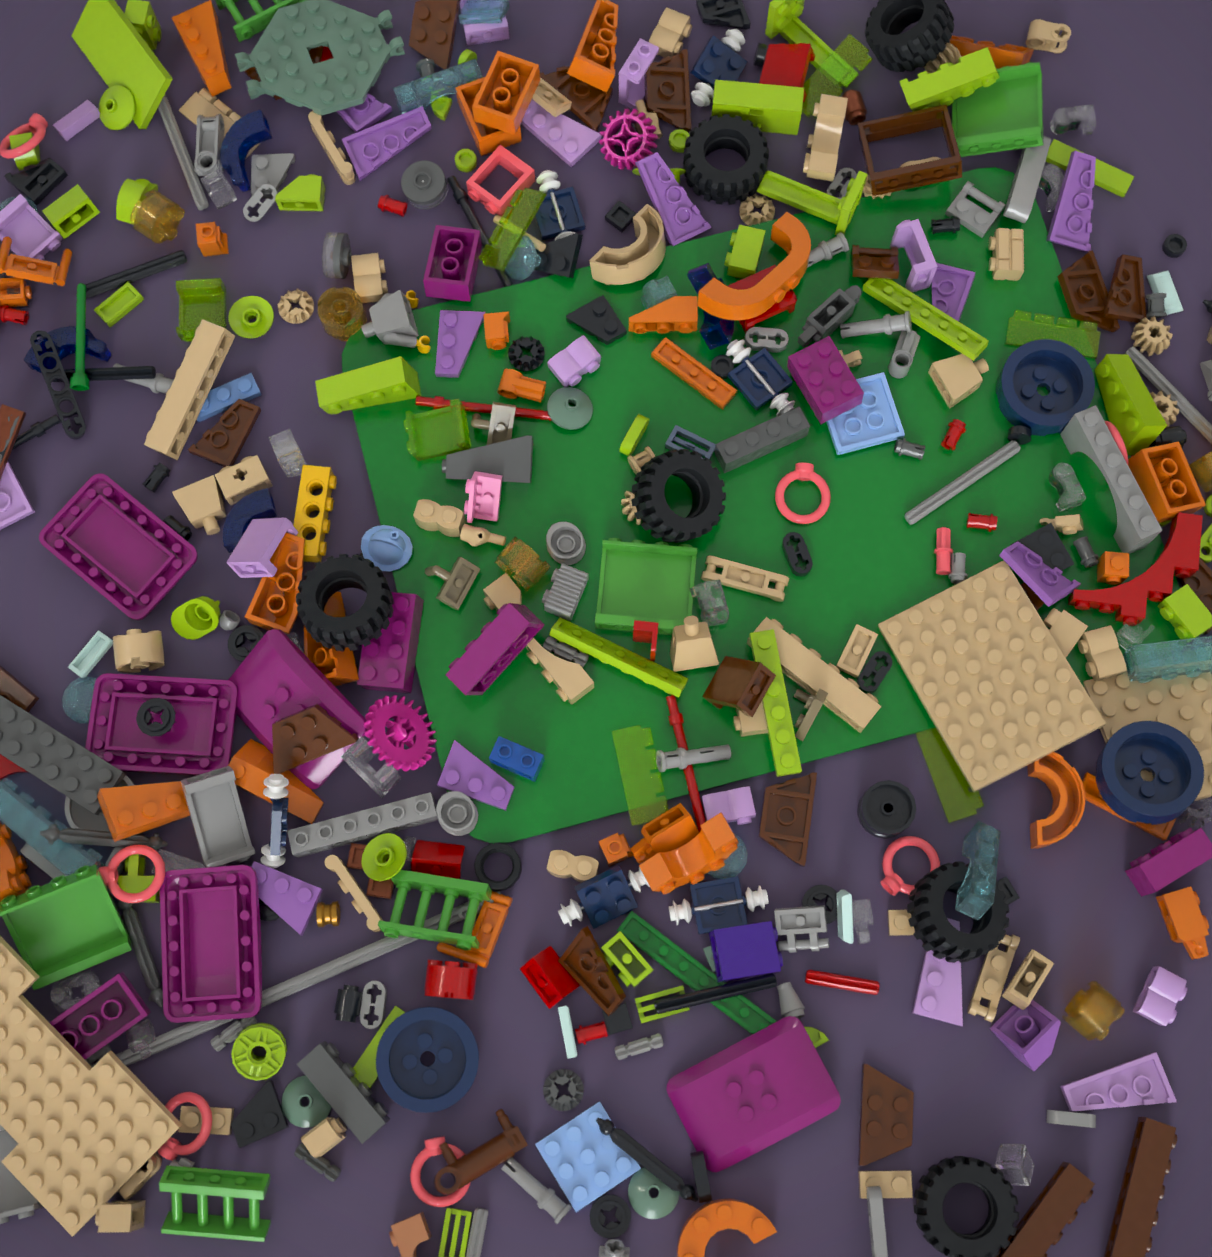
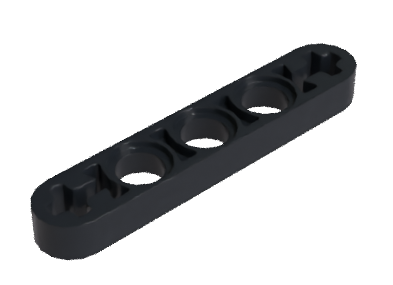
M36 331L30 338L31 347L66 435L71 439H79L85 434V422L70 388L51 336L46 331ZM38 337L48 340L45 342L47 352L41 356L38 355V353H43L40 344L35 345ZM44 359H55L57 362L56 367L46 369L43 366ZM60 379L64 381L65 388L61 391H55L51 387L53 380ZM70 401L74 406L73 410L68 413L61 411L59 407L61 402ZM77 414L78 417H74V421L77 426L81 425L79 433L75 434L74 431H69L71 422L69 419L64 421L63 418H70Z

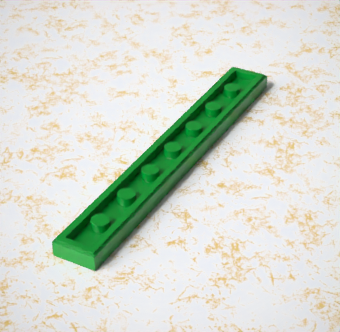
M633 911L629 913L617 929V932L621 931L630 942L694 991L727 984L726 982L718 983L716 974ZM743 995L710 1002L750 1034H754L777 1022Z

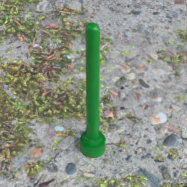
M83 283L77 285L75 373L70 378V388L76 391L89 390L90 381L87 378V374H85L86 285Z

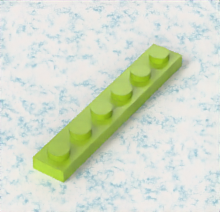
M870 278L863 285L864 292L900 315L905 314V311H909L913 323L973 361L988 346L989 340L891 279Z
M561 617L551 628L549 635L556 638L559 642L566 643L577 648L582 653L598 658L601 662L610 664L626 674H631L646 684H652L664 690L667 694L679 697L688 682V678Z
M774 629L750 633L749 637L754 661L762 663L776 675L762 700L776 776L801 773L802 768Z

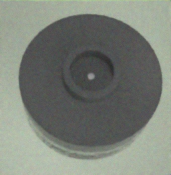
M426 160L415 162L402 175V190L410 204L416 208H434L443 202L448 193L447 179L442 169L434 162Z
M327 232L322 250L324 276L326 278L345 279L352 256L349 236L347 233Z

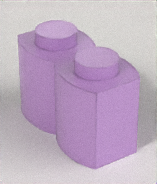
M583 335L573 341L566 349L554 355L548 361V368L564 387H573L581 381L582 375L587 372L593 373L599 368L601 355Z
M750 786L703 795L701 798L706 821L721 812L728 823L737 821V825L751 823V818L756 816Z
M1153 966L1146 979L1144 988L1135 1003L1133 1012L1160 1026H1167L1168 1023L1171 1024L1177 1015V1010H1175L1178 1000L1182 1001L1187 993V988L1185 987L1187 980L1160 966Z

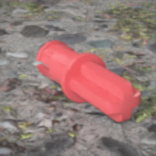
M941 527L936 530V549H934V554H936V574L949 575L951 573V554L953 553V549H951L950 528Z

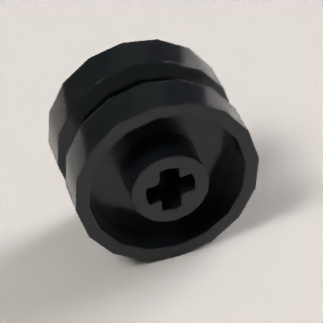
M890 780L877 782L864 793L859 801L857 809L859 822L864 830L874 837L883 839L895 837L907 829L915 818L916 803L914 796L907 787L899 782ZM884 808H885V809L889 808V809H890V812H889V813L885 812V811H884Z

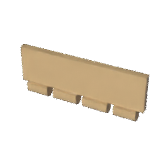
M203 88L199 93L195 92L179 109V112L196 126L198 115L216 117L217 114H221L224 120V148L242 163L260 144L259 140L262 138V133L251 124L248 125L246 120L236 112H232V109L217 99L216 96L212 97L206 88Z
M1052 608L1043 621L1050 628L1048 630L1065 658L1088 627L1067 611L1063 610L1060 612L1055 608Z

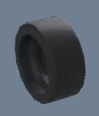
M500 842L490 843L483 847L477 854L474 863L475 874L479 881L489 884L491 890L495 891L506 890L512 887L520 878L522 871L521 860L516 850L508 844ZM493 853H504L512 861V872L503 881H493L484 872V862Z

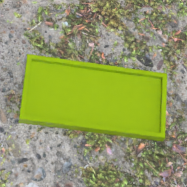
M88 0L71 36L109 88L120 85L132 92L136 103L135 115L132 120L139 129H147L173 78L115 0Z

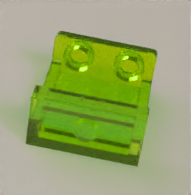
M221 278L176 281V290L179 294V326L176 327V332L181 340L192 342L195 331L202 319L226 329V287Z
M459 398L450 400V406L418 414H413L410 410L405 411L404 428L409 434L407 449L409 454H412L418 461L471 449L465 406Z

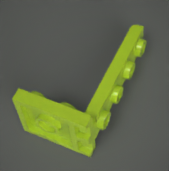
M772 0L769 3L766 36L773 39L777 34H780L790 44H811L815 59L809 62L838 89H841L855 77V71L798 18L802 15L804 0Z
M766 171L757 192L837 224L835 235L840 232L845 235L848 224L851 222L854 211L861 200L868 174L859 171L856 178H851L846 189L847 193L842 199L772 171Z

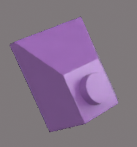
M1032 1000L1024 1010L1013 1005L990 1027V1030L1018 1060L1034 1072L1052 1054L1061 1022Z

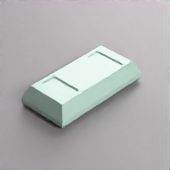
M1169 270L1147 275L1153 293H1166L1164 309L1167 315L1183 311Z
M98 630L70 663L68 668L81 678H85L111 648L113 640Z
M841 889L836 893L838 937L845 942L853 944L852 895L846 890Z

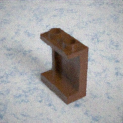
M725 656L702 697L716 708L721 709L725 705L737 708L746 716L753 717L776 675L760 662Z

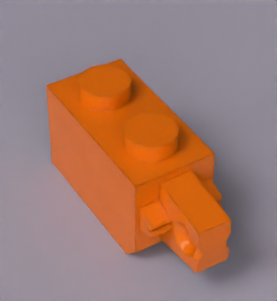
M679 803L645 824L641 830L644 838L631 847L630 851L640 864L659 852L672 851L687 844L699 834V831L689 812Z
M1190 886L1157 896L1156 900L1171 940L1176 943H1183L1191 960L1208 956L1205 936L1209 935V924L1206 917L1201 914L1198 906L1200 905L1198 894Z

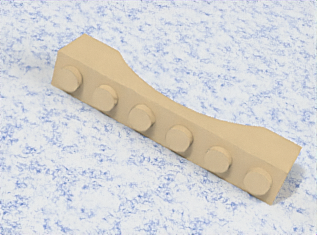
M507 573L483 589L485 594L483 600L490 610L495 608L498 611L504 604L509 603L522 605L521 591ZM534 638L527 644L526 648L529 651L527 656L534 665L539 663L543 668L542 675L549 683L552 681L558 687L556 692L564 702L568 700L572 705L594 688L593 680L580 664L554 656Z

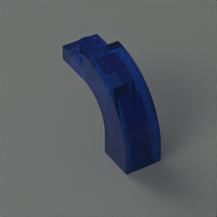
M261 110L251 112L237 120L226 133L221 146V165L230 175L234 186H238L242 192L251 190L245 169V159L248 152L258 143L273 139L268 120Z
M709 263L691 269L687 273L698 295L699 290L711 279H717ZM722 278L717 279L724 284ZM704 311V321L699 332L710 350L730 343L734 332V320L718 318Z
M76 326L61 327L48 332L60 361L66 356L76 353ZM86 329L85 354L108 362L112 354L108 350L107 344L96 339L91 331ZM42 337L35 343V345L40 344L43 353H38L39 356L47 352L45 342L48 340H43ZM31 347L24 361L30 369L41 373ZM44 359L43 366L46 369L56 367L57 362L55 359Z
M268 488L248 494L238 501L229 512L223 528V544L229 553L233 552L252 519L278 517L273 496Z

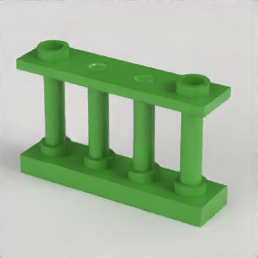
M239 0L214 1L219 10L225 7L228 8L237 25L233 26L237 40L241 42L265 30L278 8L306 0H272L275 5L266 10H263L258 0H248L256 15L247 20H244L235 5V2Z
M400 870L391 878L398 891L390 922L380 920L378 922V926L385 936L390 938L405 936L453 944L462 950L479 949L480 943L476 936H472L479 903L482 900L490 901L492 890L489 884ZM411 888L422 892L413 926L399 924L407 892ZM435 892L446 896L438 930L423 928L431 895H434ZM458 896L467 897L470 900L462 934L447 932L454 902Z
M167 1165L159 1182V1191L171 1192L172 1212H168L161 1228V1233L265 1242L271 1220L260 1219V1200L265 1198L270 1184V1174ZM182 1193L197 1194L198 1214L183 1213ZM208 1195L223 1196V1216L208 1215ZM234 1197L249 1199V1218L234 1217Z

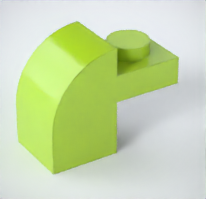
M127 178L118 194L116 220L136 226L147 218L148 200L158 193V185L150 183L146 179L134 181Z
M135 854L126 858L125 871L128 872V875L119 876L118 878L119 887L123 891L139 893L148 888L153 882L155 876H144L145 855ZM160 889L154 896L143 901V903H160Z

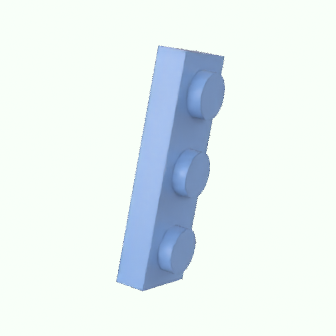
M252 373L210 390L197 417L198 423L227 411L238 399L247 402L261 396L262 394Z

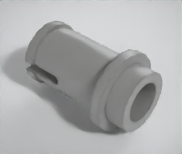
M964 553L951 554V573L949 574V579H951L953 584H958L968 578V575L965 573L966 554Z

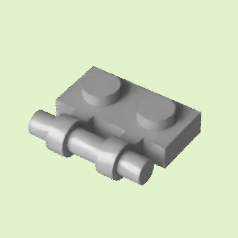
M825 905L777 908L774 910L778 935H787V941L778 942L779 951L789 950V953H796L798 950L804 949L820 951L821 948H829V938L819 939L818 933L827 932L828 930ZM809 933L810 939H796V934Z

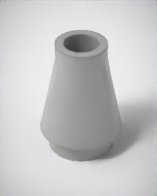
M791 982L778 985L781 1016H795L798 1019L804 1017L805 1007L793 989Z

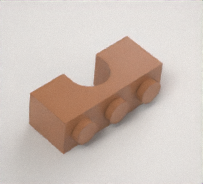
M423 1211L391 1225L392 1231L389 1232L393 1246H398L400 1257H417L416 1250L418 1245L432 1237Z

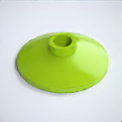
M120 85L108 88L103 93L99 102L102 123L112 130H122L131 123L136 110V103L132 92Z
M246 296L232 305L228 320L230 327L237 335L249 339L257 338L264 335L271 328L274 321V312L271 305L265 299L258 296ZM252 318L257 319L255 322H249Z
M384 833L373 838L364 849L362 855L364 873L375 881H385L394 877L402 869L406 860L407 849L404 841L392 833Z

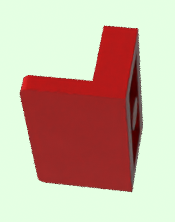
M634 620L633 641L652 643L650 660L655 662L659 623Z
M417 840L411 859V871L461 879L465 846Z
M551 946L532 957L520 968L549 1009L580 986L558 962L560 957Z

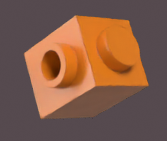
M1105 551L1098 558L1097 582L1119 585L1129 577V553Z

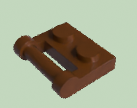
M852 245V276L898 279V247L883 249L862 248L859 245Z

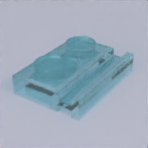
M467 0L461 10L462 14H459L460 24L502 23V18L505 17L510 7L509 1Z

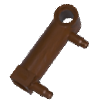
M503 1109L496 1111V1115L504 1131L459 1159H456L447 1142L440 1145L442 1155L448 1165L440 1169L434 1177V1186L439 1193L444 1195L454 1193L514 1156V1153L528 1146L518 1126L512 1125ZM445 1173L451 1174L454 1178V1184L449 1189L444 1188L440 1182L441 1176Z

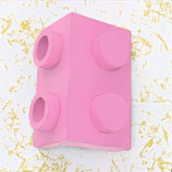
M475 471L472 478L467 479L465 492L469 493V500H466L464 505L467 523H472L474 518L497 522L500 509L502 475Z

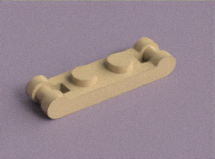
M311 111L308 118L313 133L342 181L347 185L353 184L356 178L352 165L344 161L346 157L342 149L335 147V138L330 130L326 132L322 116Z
M707 556L705 562L707 568L706 571H703L701 577L703 581L765 596L779 602L784 601V588L788 586L789 582L787 576L715 556ZM716 568L723 569L722 575L715 573ZM769 581L776 584L775 589L768 588Z
M335 855L327 856L325 866L337 873L341 879L338 881V884L344 893H351L355 899L351 902L359 914L364 912L368 918L366 921L367 927L374 932H380L381 929L378 926L379 920L383 921V919L340 858Z
M1013 934L1011 936L1005 935L1004 939L999 941V943L1007 945L1005 952L998 950L997 946L986 953L967 1013L974 1016L976 1014L984 1017V1020L993 1022L1015 951L1020 942V937ZM981 998L989 1001L987 1007L980 1005Z

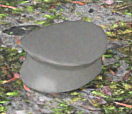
M558 522L550 527L546 535V546L550 556L556 562L565 565H572L580 561L586 549L585 539L580 530L569 522Z
M452 791L442 795L438 800L436 806L438 822L447 833L454 836H463L475 828L478 821V811L473 801L466 794Z

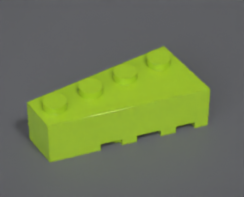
M988 47L960 57L957 64L947 62L939 65L936 72L927 73V71L917 74L918 78L908 82L906 78L899 82L909 107L912 111H918L941 105L949 106L955 99L961 96L967 97L982 86H991L1000 76Z
M1106 354L1094 369L1109 422L1119 431L1127 454L1135 455L1141 449L1148 448L1167 427V424L1129 354Z
M401 356L315 381L319 407L328 414H338L342 411L416 398V396H421L418 373Z

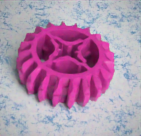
M624 109L622 114L620 111H616V118L609 116L611 122L609 124L603 123L606 130L600 131V135L604 137L599 140V144L603 145L600 151L606 154L604 159L611 161L613 167L618 165L620 170H624L626 167L629 171L633 169V165L637 168L635 162L647 157V155L653 154L650 151L651 148H657V145L653 143V141L658 139V135L654 134L657 128L651 125L652 119L646 118L644 112L639 113L637 109H633L630 112L629 109ZM632 123L640 124L643 134L635 133ZM614 145L622 147L625 156L617 155Z

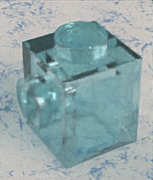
M666 276L659 280L653 279L643 286L641 301L645 309H648L674 296H678L669 277Z

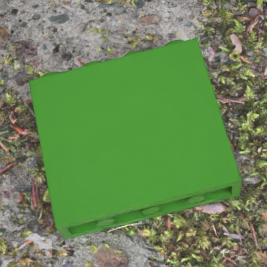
M1028 62L1024 65L999 68L997 71L1000 78L994 84L988 87L982 86L976 89L970 96H961L954 100L952 103V127L960 157L1044 145L1043 80L1040 62Z
M618 538L603 540L595 628L633 632L634 620L658 622V634L672 635L675 626L684 625V619L692 616L697 548H693L689 544L669 546L666 542L645 544L646 542L642 540H632L631 542H622Z
M96 864L90 867L88 865L80 867L73 874L55 877L48 884L30 887L25 893L16 897L15 895L8 896L0 902V916H2L22 959L40 976L32 984L34 990L132 950L129 934Z

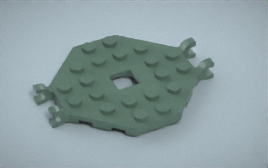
M306 0L278 8L251 54L248 55L244 52L235 54L239 71L242 72L255 67L260 82L257 80L246 81L250 98L254 99L263 94L272 97L276 95L284 98L285 102L300 108L302 106L310 108L314 113L321 116L363 104L371 86H374L380 76V70L383 65L387 64L390 57L405 54L402 47L404 42L401 36L392 39L389 44H386L381 33L382 29L393 28L391 22L392 15L389 9L382 11L378 17L374 18L330 0ZM319 46L329 47L333 59L313 64L308 52L312 48Z

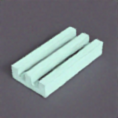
M558 1007L567 1059L577 1057L569 1007Z

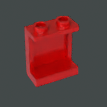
M769 44L759 84L804 88L809 61H814L815 59L811 44ZM805 89L803 94V102H805L807 95Z
M776 265L730 284L728 287L738 290L754 287ZM789 290L781 302H776L761 315L751 319L738 320L745 334L756 323L785 310H788L789 313L794 312L797 302L796 295L793 290Z

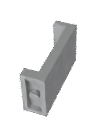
M230 766L180 780L202 860L206 868L226 866V863L232 861L242 862L248 860L250 855L255 854L237 793L234 770Z
M1 1125L0 1224L9 1222V1216L18 1214V1219L34 1216V1210L43 1208V1206L2 1164L1 1161L18 1143Z

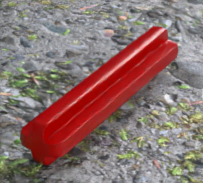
M807 970L805 975V982L808 984L872 995L879 993L880 984L874 980L815 970Z

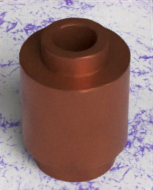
M855 90L846 91L842 96L848 98L845 118L851 125L862 123L866 119L867 110L861 92Z

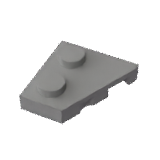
M294 153L252 155L251 196L264 184L274 186L278 193L281 183L287 177V170L291 163L294 164L295 162ZM270 188L267 191L264 189L261 191L263 193L261 199L273 198Z

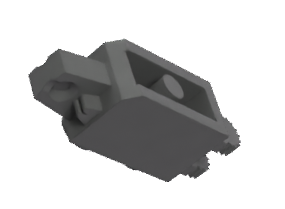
M852 285L845 292L840 288L834 292L806 319V323L802 327L804 332L798 337L797 342L805 348L813 340L818 342L830 336L840 327V324H843L852 316L862 293L860 287Z

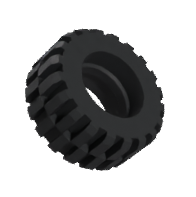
M879 0L876 8L873 7L870 12L871 17L867 18L865 37L874 55L886 69L895 70L896 72H904L905 70L908 72L915 71L917 67L922 68L926 66V63L930 60L934 61L937 55L945 50V44L950 42L951 33L954 30V17L945 0ZM919 21L913 28L900 34L906 27Z
M723 114L719 118L715 115L710 117L709 121L703 120L699 123L698 128L694 127L690 136L687 137L685 142L683 169L686 170L684 176L687 177L686 182L689 187H694L693 192L698 196L702 194L704 200L708 202L714 200L716 204L722 205L723 202H728V205L735 204L736 200L743 202L748 197V194L753 196L757 192L767 171L769 159L768 142L766 137L762 136V131L759 127L754 128L753 122L749 120L743 121L740 116L735 115L734 118L729 117V114ZM718 149H731L738 152L745 159L746 163L736 170L722 171L711 166L707 162L706 156Z
M688 449L671 450L646 462L641 467V471L636 474L634 480L637 484L632 485L631 493L635 494V498L631 499L632 506H636L637 512L634 514L637 519L641 518L643 521L641 526L645 530L650 529V534L656 539L662 537L664 542L674 541L675 543L688 541L707 534L712 530V526L717 525L720 521L718 515L723 514L725 505H722V501L726 500V493L722 491V487L725 486L724 481L719 479L718 474L720 472L717 467L712 468V462L707 457L702 459L701 453L696 451L690 452ZM670 475L681 478L690 488L692 508L686 518L675 514L666 502L664 489Z
M339 554V558L330 556L323 563L317 562L314 564V570H308L304 574L306 580L300 581L298 586L300 593L296 594L297 611L308 633L311 634L316 642H321L324 647L329 649L334 646L336 651H344L345 647H349L350 651L358 650L357 646L363 644L364 647L370 645L371 639H378L382 635V628H388L390 624L388 618L393 616L394 611L392 607L394 604L393 596L383 572L369 559L363 561L361 556L355 554L352 555V558L348 557V554ZM357 588L367 593L362 607L352 615L332 617L324 613L328 599L339 590Z
M963 861L943 864L918 880L914 885L915 889L909 895V900L912 902L907 904V912L911 913V918L908 919L910 927L914 926L916 931L913 934L917 940L921 939L923 942L922 947L927 952L932 950L933 956L938 959L945 957V960L951 963L957 961L960 963L968 962L995 949L999 945V941L1003 940L1006 935V930L1004 929L1009 926V918L1006 917V914L1009 913V905L1004 902L1006 898L1004 891L1000 892L997 887L999 883L995 878H989V873L984 869L977 870L978 866L968 863L965 865ZM946 891L958 894L968 903L973 915V927L970 934L957 930L946 918L943 909V898Z
M954 1156V1158L940 1160L938 1165L933 1164L928 1168L929 1173L926 1176L922 1175L920 1178L919 1190L916 1189L914 1197L917 1198L916 1205H913L914 1213L917 1214L918 1218L916 1223L918 1228L922 1230L923 1237L936 1250L948 1257H995L999 1255L997 1250L1001 1247L1005 1249L1010 1244L1007 1239L1010 1234L1015 1235L1017 1228L1013 1227L1014 1221L1019 1220V1212L1015 1211V1205L1018 1204L1017 1196L1011 1192L1013 1187L1010 1181L1004 1179V1174L999 1169L992 1167L991 1164L972 1157ZM971 1183L976 1185L985 1193L988 1201L987 1219L983 1226L972 1234L955 1232L947 1225L943 1217L942 1207L947 1192L956 1184Z

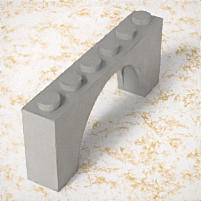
M1095 405L1074 414L1060 435L1070 454L1078 451L1086 454L1094 461L1105 477L1116 506L1117 529L1114 538L1121 552L1131 554L1145 548L1163 531L1097 406Z

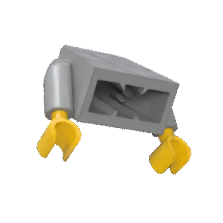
M398 290L395 293L384 294L369 309L372 321L361 326L365 337L369 338L377 335L383 344L410 348L417 346L420 353L427 354L431 348L428 345L430 343L429 337L421 336L419 340L416 338L419 334L412 313V308H416L419 299L415 298L416 293L413 290H409L404 295L401 290Z

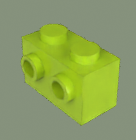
M128 0L124 14L150 49L156 50L157 42L161 40V27L150 2Z
M78 184L42 210L64 239L100 213Z
M739 225L737 233H732L730 246H733L732 253L727 252L724 266H728L727 275L744 279L756 273L765 230Z
M1188 584L1165 598L1158 605L1162 617L1170 621L1175 628L1177 636L1185 640L1187 644L1212 627V614Z
M621 931L601 947L609 966L615 965L620 973L617 976L627 987L631 984L635 988L653 972V968Z

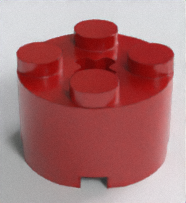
M428 960L425 996L474 1000L478 964L463 963L462 968L460 967V962L445 961L444 966H442L443 961Z

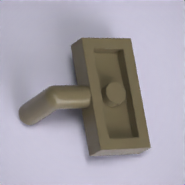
M493 402L490 421L482 420L481 415L478 413L473 414L471 420L472 427L489 430L487 445L511 439L516 405Z
M458 557L450 572L435 565L427 567L425 574L427 576L436 575L445 581L436 599L458 610L480 568L466 559Z
M797 689L793 697L806 703L805 708L809 709L806 715L800 714L795 724V727L798 728L795 737L803 741L828 695L826 691L819 689L816 696Z

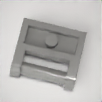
M967 181L961 192L946 210L945 215L950 218L953 215L955 218L959 217L962 226L983 238L1002 213L1006 204L1001 201L998 203L973 187V183ZM967 195L992 209L993 212L990 214L966 198Z

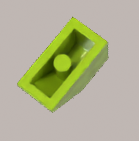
M314 174L298 176L275 196L279 210L324 211L325 185L322 176Z

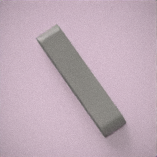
M1043 135V146L1022 148L1003 216L1026 223L1034 203L1051 143L1050 137Z

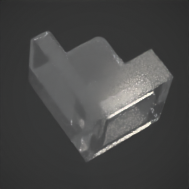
M220 168L200 179L218 210L237 200L231 185Z
M1125 624L1116 633L1118 644L1131 654L1153 631L1155 626L1151 624L1144 630L1138 624L1136 626Z
M1000 1144L995 1162L996 1168L1004 1174V1179L1010 1181L1011 1185L1030 1186L1034 1163L1025 1144Z

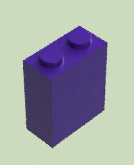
M772 921L715 929L709 932L718 983L771 973L776 974L781 971L783 959L781 953L777 951L778 933L776 927H773Z

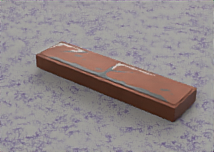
M3 404L0 408V479L26 416L24 411Z

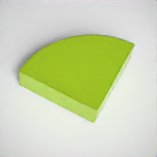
M431 92L430 103L432 111L438 118L445 121L452 105V98Z
M805 1027L815 1048L829 1041L823 1032L812 1027Z

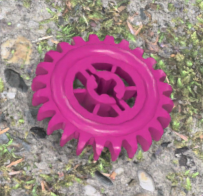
M393 695L390 699L389 696H385L375 701L369 707V712L365 715L367 721L364 723V727L368 730L364 734L370 738L367 742L368 745L374 747L372 752L379 754L378 759L380 761L385 759L386 765L390 767L393 764L395 770L402 768L403 771L407 772L410 769L416 770L419 767H423L426 761L432 758L430 754L435 751L434 747L429 746L435 744L437 740H431L429 737L436 733V731L427 730L433 722L424 723L423 720L427 717L428 713L419 716L418 713L421 706L413 710L412 704L414 700L409 701L405 705V696L401 697L398 701H396L397 695ZM404 744L407 745L409 749L405 750Z

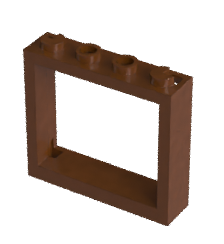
M947 105L858 123L859 140L872 196L962 178V160ZM942 127L949 153L948 158L875 173L868 142Z

